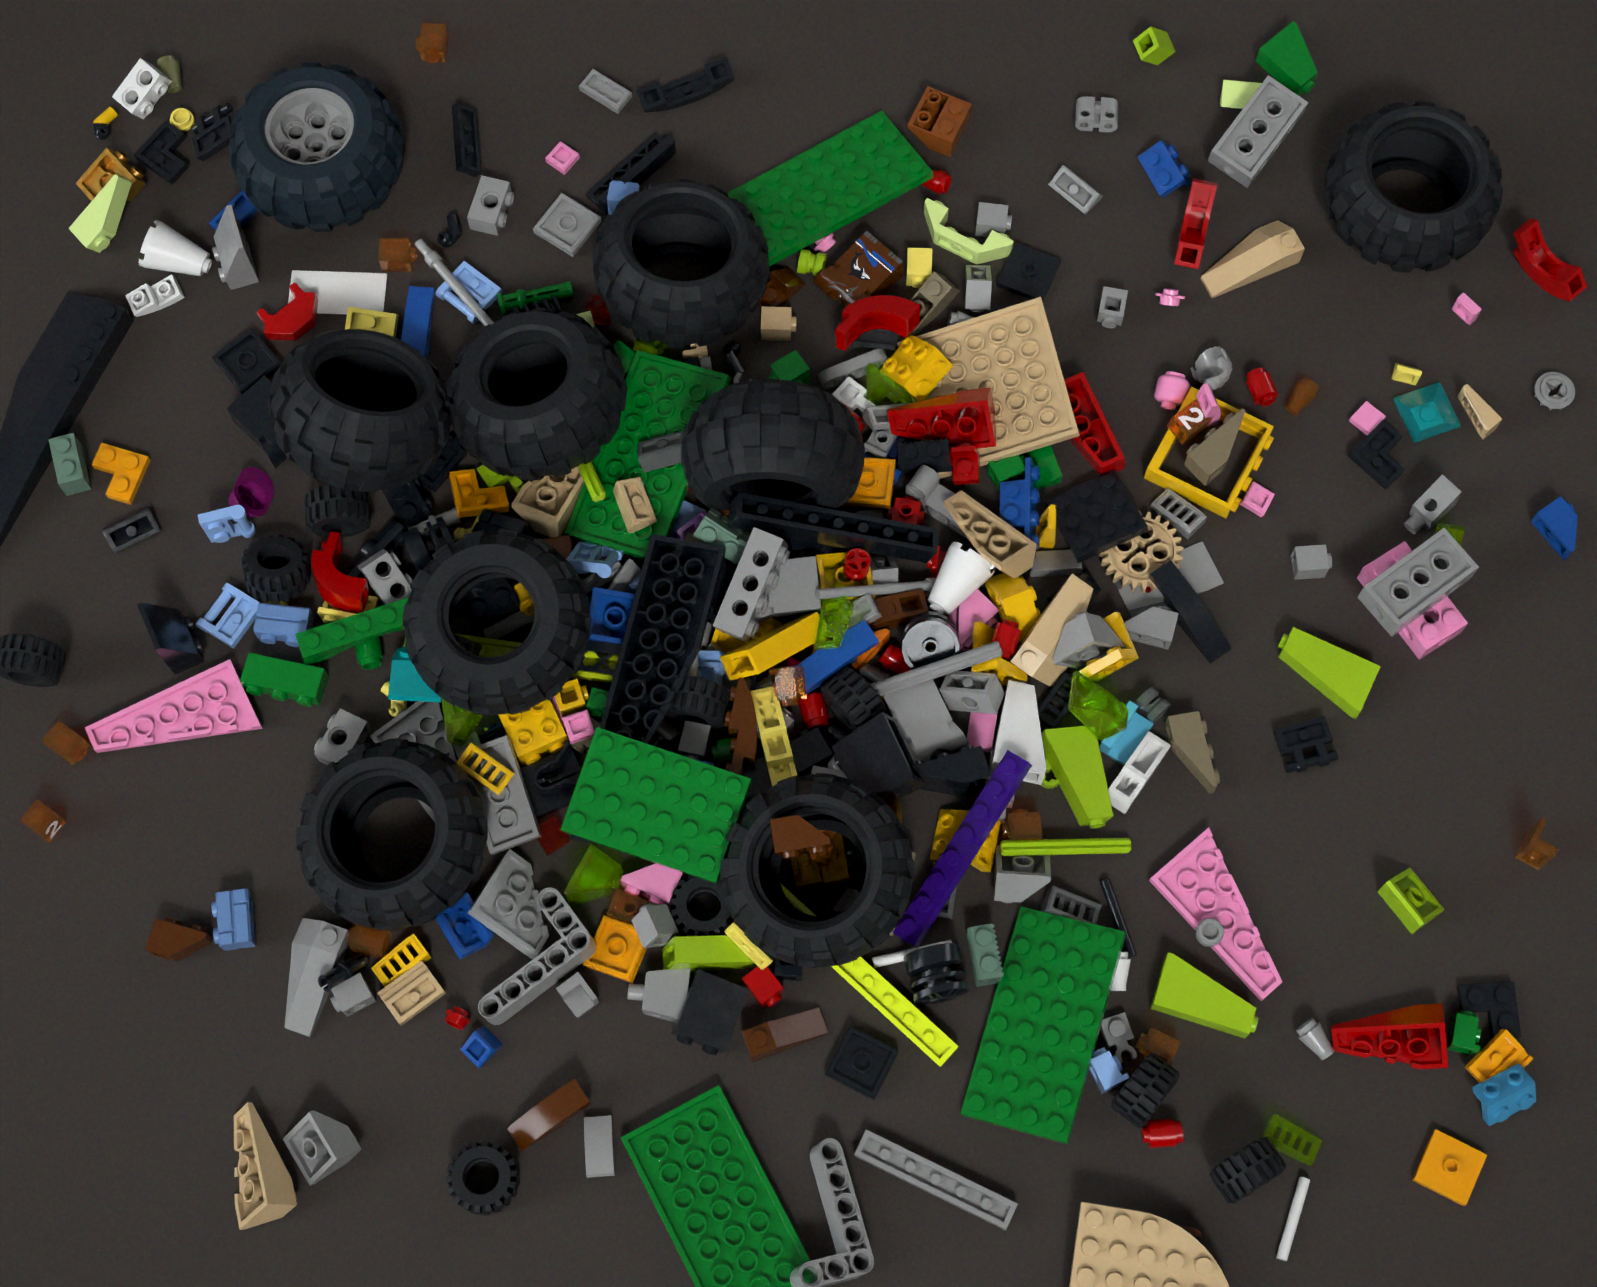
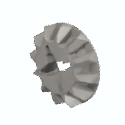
M1545 373L1538 378L1534 386V397L1538 398L1540 406L1545 405L1549 407V410H1562L1564 407L1569 406L1575 397L1574 384L1562 373ZM1560 386L1557 395L1548 396L1550 389L1553 390Z

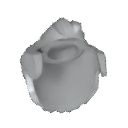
M1219 346L1206 349L1195 362L1196 370L1193 367L1190 368L1194 380L1203 384L1208 383L1212 390L1221 388L1228 381L1233 370L1232 362L1227 352Z

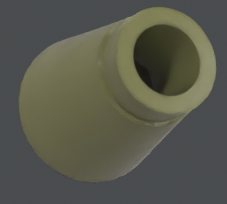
M172 55L159 58L156 68L172 81L168 86V92L175 94L182 91L179 61Z

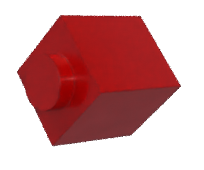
M757 966L742 978L743 985L746 989H749V993L762 1009L767 1005L770 1008L783 998L781 994L784 993V988L768 967L761 970Z

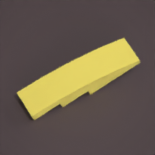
M771 686L753 690L750 693L754 703L757 727L772 786H774L778 781L796 776L797 772L776 687Z

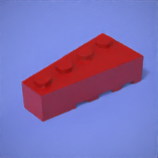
M1084 372L1065 379L1080 436L1069 439V441L1099 476L1113 469L1116 472L1125 469V457Z

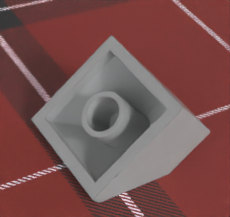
M1081 612L1064 625L1052 660L1056 665L1083 669L1087 667L1086 663L1095 658L1101 659L1106 656L1107 650L1117 646L1123 649L1125 646L1101 616Z
M996 845L994 901H1001L1003 903L1023 902L1051 881L1050 855L1002 856L1000 845Z
M314 1110L308 1112L283 1138L309 1186L314 1185L347 1164L361 1150L357 1139L347 1125Z

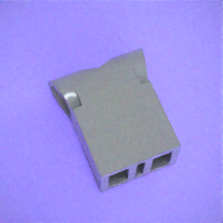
M816 556L788 559L784 566L780 565L777 572L780 575L775 590L770 589L767 599L770 600L765 614L760 613L757 623L771 617L822 612L821 599H817L815 595L816 589H819ZM759 561L758 566H765L768 562ZM758 582L751 583L749 590L754 591L758 587ZM745 606V613H747L748 606Z
M933 679L883 696V703L887 714L895 718L915 761L922 760L924 763L930 761L936 754H949L969 745L964 733L952 721Z

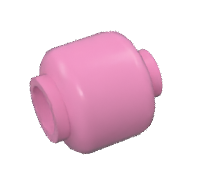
M1167 371L1165 375H1161L1158 378L1154 397L1161 403L1160 407L1175 410L1176 406L1182 405L1190 388V383L1185 379L1186 376L1184 374Z

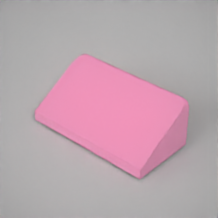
M970 713L967 733L969 745H973L974 748L981 746L985 753L992 751L997 714Z

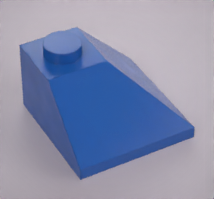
M593 587L589 604L592 626L591 636L588 640L622 645L635 594Z

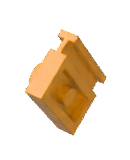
M1501 1029L1465 1068L1481 1083L1516 1064H1520L1525 1068L1533 1060V1057L1527 1054L1525 1049L1507 1029Z

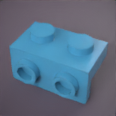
M1516 1064L1472 1088L1473 1093L1481 1102L1482 1118L1488 1126L1497 1122H1503L1510 1115L1520 1110H1526L1536 1102L1535 1081L1520 1064Z

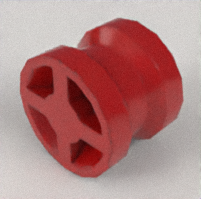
M860 548L847 552L843 564V572L848 579L859 581L867 576L871 563L869 554Z

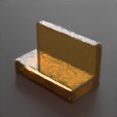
M1541 818L1528 830L1515 856L1516 859L1537 870L1542 869L1550 862L1559 849L1539 838L1547 822L1544 818Z

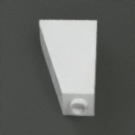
M1008 680L990 774H993L1005 753L1009 750L1032 765L1023 781L1042 785L1046 772V763L1035 687L1024 681Z

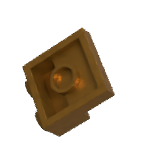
M107 147L76 182L77 186L91 201L115 174L125 177L132 182L127 201L131 202L146 185L142 179L144 177L143 172L135 166L131 167L127 163L130 159L121 150L114 151Z

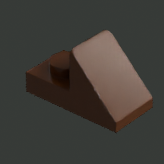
M789 268L771 271L770 281L766 284V291L758 306L760 308L781 307L805 286V283Z

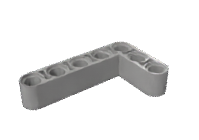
M548 887L543 889L538 894L537 903L562 938L479 1001L478 1011L490 1024L500 1025L589 959L597 949L595 939L568 902L555 888ZM557 898L554 906L547 907L550 900ZM571 918V924L568 927L562 928L563 922ZM581 939H587L583 947L577 948V943ZM565 955L564 961L559 965H555L556 958ZM543 972L540 980L533 981L536 973ZM521 988L520 994L515 998H511L513 990ZM498 1005L496 1013L489 1015L490 1008Z
M827 1138L816 1144L810 1151V1161L837 1254L808 1261L793 1269L790 1274L792 1287H826L856 1279L870 1272L874 1266V1257L843 1149L840 1143L833 1138ZM822 1148L829 1152L830 1159L824 1157ZM830 1175L836 1178L837 1187L831 1183ZM838 1202L844 1205L845 1214L839 1211ZM846 1230L852 1233L853 1242L847 1239ZM854 1257L861 1263L860 1270L854 1265ZM829 1264H831L835 1268V1276H832L829 1273ZM803 1270L810 1275V1283L803 1279Z

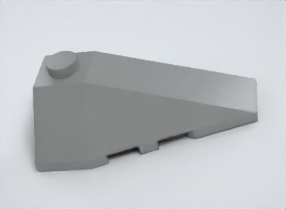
M302 918L292 942L284 1028L311 1038L330 991L326 992L323 990L328 983L323 987L319 986L318 977L333 969L334 965L339 961L344 960L353 938L347 929L321 920Z

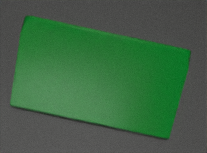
M1051 445L1023 453L1025 458L1031 457L1034 464L1039 466L1040 480L1036 481V488L1043 489L1061 483L1062 473Z

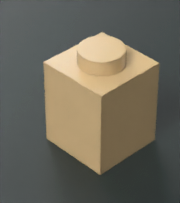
M762 307L761 340L791 341V332H796V317H792V307Z

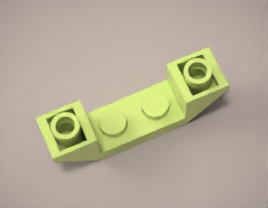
M929 198L925 200L924 216L934 244L976 265L1009 257L1014 241L1008 235L992 230L985 243L981 245L976 239L967 238L959 234L954 228L944 226L948 220L949 208L942 202L933 201Z

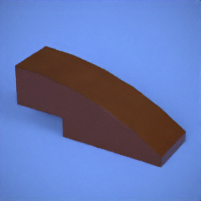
M574 1078L526 1112L507 1129L521 1152L568 1123L570 1118L589 1107L591 1103Z

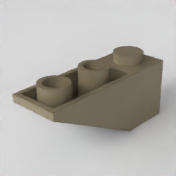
M934 271L911 298L910 301L920 305V324L908 336L917 335L960 292L942 274ZM898 334L899 341H903L904 339H906L905 337Z
M1242 408L1236 414L1234 412L1230 413L1223 420V425L1219 429L1214 427L1205 435V440L1200 445L1195 443L1187 450V458L1184 465L1205 486L1224 471L1245 414V409Z
M1199 711L1168 716L1164 725L1169 744L1171 745L1170 749L1209 794L1214 793L1217 784L1220 783V777L1217 768L1213 769L1211 759H1213L1214 755L1212 745L1206 742L1207 725L1205 719H1201Z

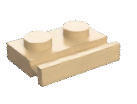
M420 961L377 994L402 1026L446 993L424 962Z

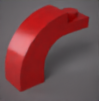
M1193 178L1178 240L1175 265L1199 269L1218 183Z
M1529 218L1513 232L1518 245L1513 250L1517 261L1526 274L1543 290L1559 299L1571 302L1587 288L1581 267L1561 261L1548 248L1537 219Z
M889 295L866 297L851 303L842 310V322L838 324L835 330L836 348L846 351L861 334L874 329L889 330L907 338L920 324V305L905 298Z
M330 531L327 541L322 543L321 551L313 550L311 556V566L316 588L321 597L334 608L354 614L362 613L369 598L367 579L347 576L336 569L343 546L340 533Z

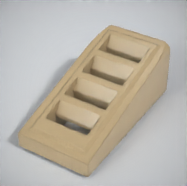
M1465 384L1457 398L1478 434L1484 440L1497 429L1502 418L1469 385Z

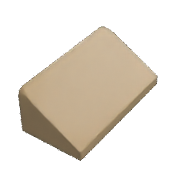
M641 477L616 481L613 493L628 533L636 532L656 523L657 519Z

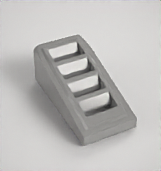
M1169 488L1150 505L1187 540L1207 519V516ZM1167 498L1172 500L1165 508L1161 506ZM1175 504L1178 506L1173 513L1169 512ZM1184 511L1186 514L1179 519L1177 516ZM1191 517L1193 521L1189 525L1185 522Z

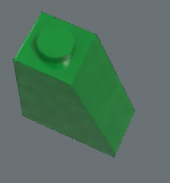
M1293 21L1259 49L1256 63L1276 81L1298 96H1301L1303 93L1308 94L1316 85L1314 81L1318 71L1298 25Z

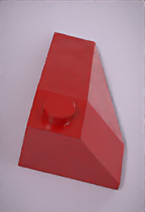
M991 387L965 390L887 410L892 435L918 440L925 438L939 441L946 438L952 444L968 443L976 446V448L996 447L995 407Z
M1442 1003L1412 1005L1331 1025L1335 1052L1368 1058L1369 1056L1384 1058L1387 1063L1403 1062L1410 1064L1411 1068L1416 1069L1448 1068Z

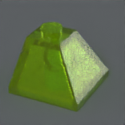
M1079 671L1073 672L1068 710L1100 741L1125 730L1128 719L1126 705Z
M590 844L564 891L569 904L576 906L608 896L612 893L613 889L617 890L621 885L620 880L623 876L621 865Z

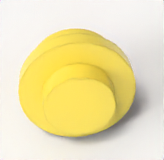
M185 108L175 109L170 116V124L182 132L191 129L195 122L193 114Z

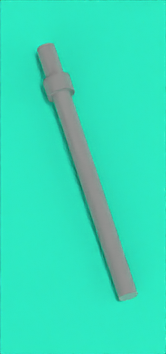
M423 239L417 240L415 246L425 257V262L431 268H435L483 326L494 324L491 318L442 263L441 256L436 251H432Z
M937 577L926 578L925 581L816 589L815 595L817 599L864 596L867 593L871 595L894 594L921 589L931 593Z

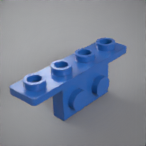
M1027 457L1025 458L1024 480L1000 482V518L1016 530H1024V535L1036 543V549H1039V537L1036 534V526H1039L1040 518L1038 511H1036V503L1040 502L1039 489L1036 488V481L1040 480L1039 466L1034 464L1032 458Z

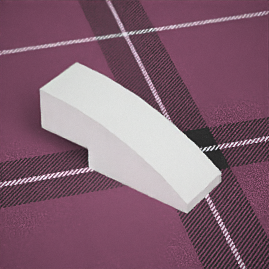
M1150 731L1146 734L1108 789L1113 807L1126 814L1171 747L1170 744Z

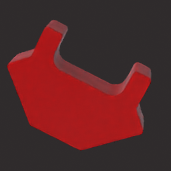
M293 283L289 286V289L295 298L279 312L270 315L264 308L258 310L257 315L265 325L264 333L267 339L296 341L313 328L316 323L318 308L316 294L314 292H304L296 283Z

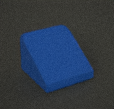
M481 1027L473 1032L460 1050L478 1068H481L503 1044L486 1027Z

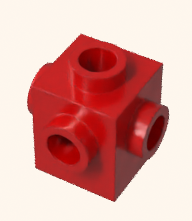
M907 496L902 498L896 497L895 505L891 506L888 510L887 519L922 526L925 512L920 511L921 502Z

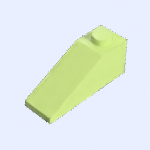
M115 174L69 227V230L86 248L100 253L108 247L110 241L116 235L132 184L129 179Z

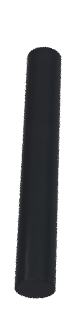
M1110 879L1100 882L1115 927L1117 930L1125 931L1126 933L1123 950L1128 952V958L1135 957L1137 954Z

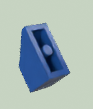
M1560 496L1537 512L1531 523L1563 561L1575 550L1578 515L1575 513L1574 507Z

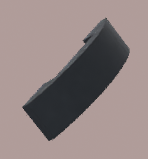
M727 57L704 65L705 71L667 85L660 86L659 82L636 90L644 112H659L678 108L701 100L724 88L735 80Z

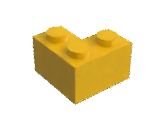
M1002 573L989 578L985 582L989 600L1000 610L999 614L1002 623L1006 619L1019 624L1018 629L1022 631L1019 642H1021L1041 616L1039 609L1035 607L1034 603L1037 600V596L1033 587L1026 584L1023 576L1013 578L1006 573Z

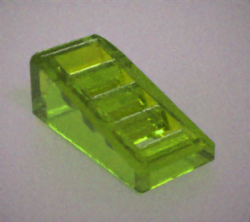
M846 597L823 599L815 642L817 650L840 648L854 609V604ZM833 637V641H826V638Z
M1275 1114L1270 1116L1262 1134V1137L1270 1139L1276 1150L1310 1167L1322 1143V1140ZM1277 1126H1279L1282 1130L1278 1139H1275L1273 1135ZM1287 1131H1289L1292 1133V1135L1289 1139L1288 1144L1286 1145L1282 1142L1286 1136ZM1297 1136H1299L1302 1140L1296 1151L1292 1147ZM1307 1141H1309L1312 1145L1307 1156H1305L1302 1152Z

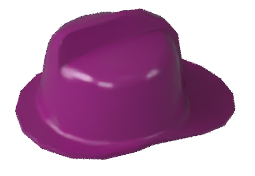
M255 467L245 468L239 474L234 488L229 495V505H241L244 507L247 519L264 516L274 495L273 483L264 471Z

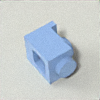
M1105 1047L1093 1053L1089 1070L1101 1094L1127 1082L1129 1076L1127 1073L1124 1075L1120 1073L1123 1068L1116 1055L1112 1056L1110 1051H1106Z

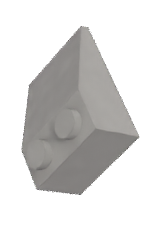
M228 205L214 234L216 246L212 247L216 261L221 262L222 267L218 268L222 283L227 282L230 290L258 283L259 279L248 240L232 205Z

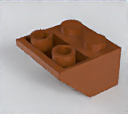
M927 86L907 127L928 149L951 158L970 120L972 104Z

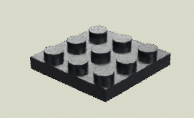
M1115 469L1045 501L1047 508L1050 504L1056 505V525L1078 563L1148 532L1146 522Z

